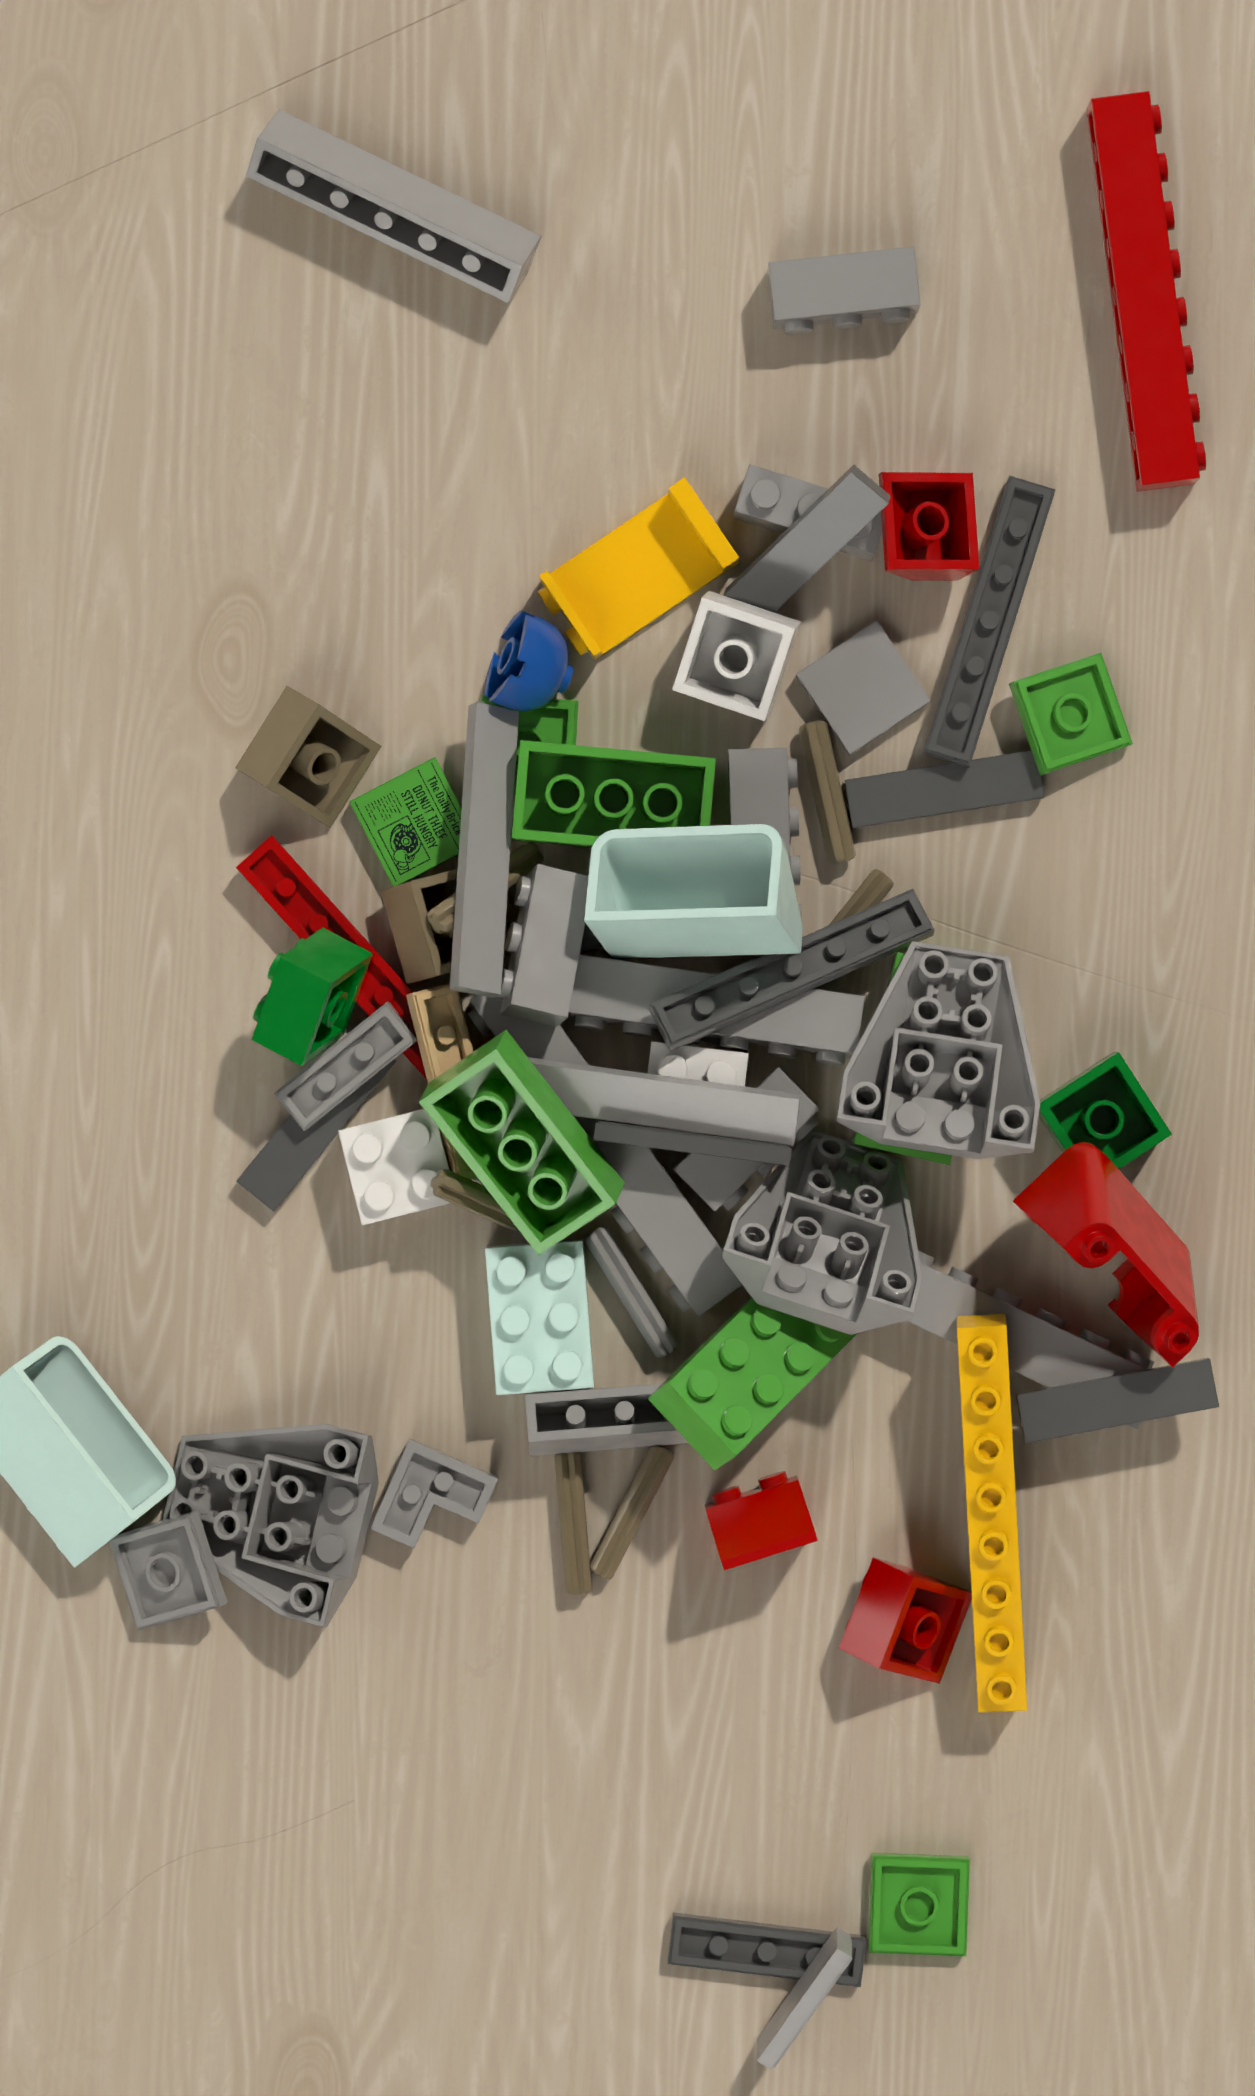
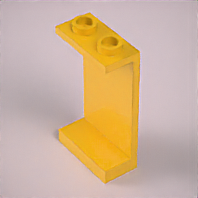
M684 477L669 487L668 494L551 573L546 570L539 575L544 587L537 591V593L553 616L560 611L571 626V628L565 631V634L578 654L582 656L588 651L595 661L739 563V556Z

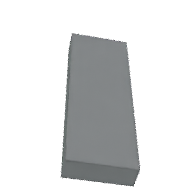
M386 1002L274 1094L303 1131H306L417 1042V1037L391 1003Z
M838 1927L833 1931L757 2038V2062L769 2069L775 2068L851 1962L852 1939L850 1934Z

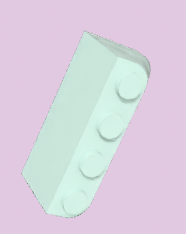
M766 824L615 829L603 833L592 846L584 922L612 959L801 954L803 926L787 848L783 839L773 827Z
M60 1336L51 1338L0 1376V1474L74 1568L173 1491L176 1479L170 1464L81 1350L69 1339Z

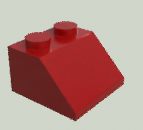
M881 472L878 474L879 486L890 495L889 504L881 510L886 572L911 581H958L980 569L973 473Z
M781 1471L758 1479L760 1487L741 1493L739 1486H733L711 1494L713 1502L705 1504V1510L724 1571L818 1541L797 1475L787 1478L786 1471Z
M873 1557L869 1569L864 1576L860 1593L846 1624L838 1649L879 1669L940 1684L971 1603L972 1592L911 1568Z

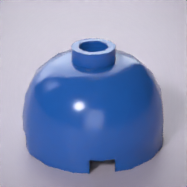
M519 611L512 617L501 638L508 641L500 657L495 652L492 656L486 677L485 697L490 698L488 701L506 708L519 711L537 710L550 702L556 692L563 694L572 679L573 667L567 665L569 658L568 647L563 634L557 627L543 618Z

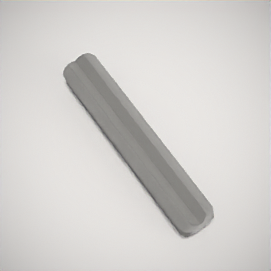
M603 1226L588 1234L585 1238L587 1246L657 1358H661L674 1351L678 1347L677 1340L609 1229Z

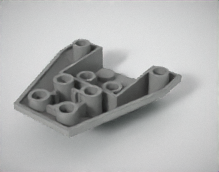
M912 941L843 1072L836 1121L879 1144L972 1159L1033 1153L1038 1126L1040 1098L1010 957Z
M811 1130L791 1151L790 1165H779L734 1215L722 1258L757 1304L849 1335L911 1320L923 1277L903 1160Z
M330 1424L182 1436L174 1469L176 1483L173 1491L168 1495L163 1520L198 1510L218 1572L277 1614L316 1626L327 1627L357 1578L379 1484L372 1436Z

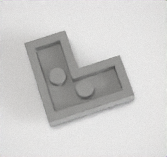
M410 1438L370 1529L415 1549L434 1504L479 1524L499 1477Z

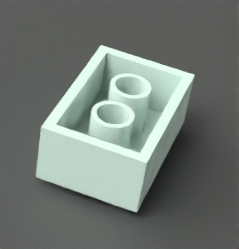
M584 1239L560 1241L540 1255L536 1253L529 1243L487 1246L485 1248L496 1395L594 1388L595 1380Z

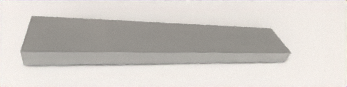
M475 702L468 706L450 990L493 998L501 995L519 711Z
M529 1058L573 1116L794 1146L801 1094Z

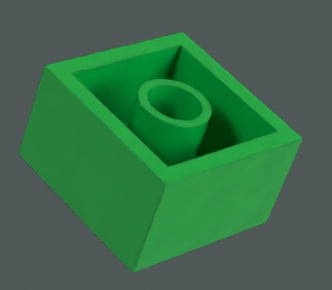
M323 927L307 939L301 938L294 948L285 954L279 953L268 971L267 977L272 981L268 993L261 998L253 1014V1020L257 1022L251 1040L300 1066L305 1065L344 1035L373 953Z
M1112 1052L1040 1099L1039 1118L1062 1153L1074 1144L1081 1142L1091 1143L1101 1150L1118 1169L1172 1135L1119 1052Z

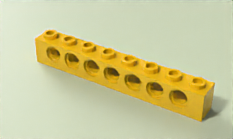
M1006 1314L957 1316L978 1713L1028 1711Z

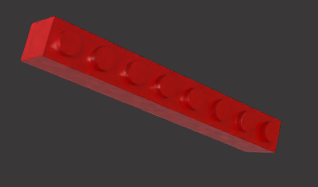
M1149 91L1091 98L1086 110L1136 491L1141 492L1194 485L1200 479L1199 471L1206 470V453L1203 442H1196L1193 423L1200 422V408L1197 394H1189L1187 375H1191L1194 372L1191 346H1183L1181 327L1187 326V309L1184 297H1176L1174 279L1181 277V264L1178 249L1170 250L1168 231L1174 230L1175 220L1172 202L1164 201L1162 183L1168 182V165L1165 153H1157L1155 135L1162 133L1160 107L1158 104L1151 105Z

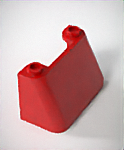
M1086 1142L1072 1145L1026 1187L1013 1202L1034 1224L1036 1223L1075 1262L1084 1268L1093 1269L1101 1267L1119 1251L1126 1256L1127 1259L1112 1273L1120 1285V1294L1118 1300L1113 1299L1108 1306L1121 1321L1173 1368L1192 1350L1199 1337L1190 1252L1182 1240L1101 1150L1093 1144Z

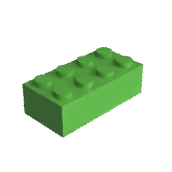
M520 740L511 841L592 848L599 836L615 829L710 826L716 758Z
M507 1030L429 1082L419 1103L538 1255L617 1203L625 1182Z
M750 1297L648 1399L703 1459L716 1470L736 1457L857 1334L849 1335L759 1305Z

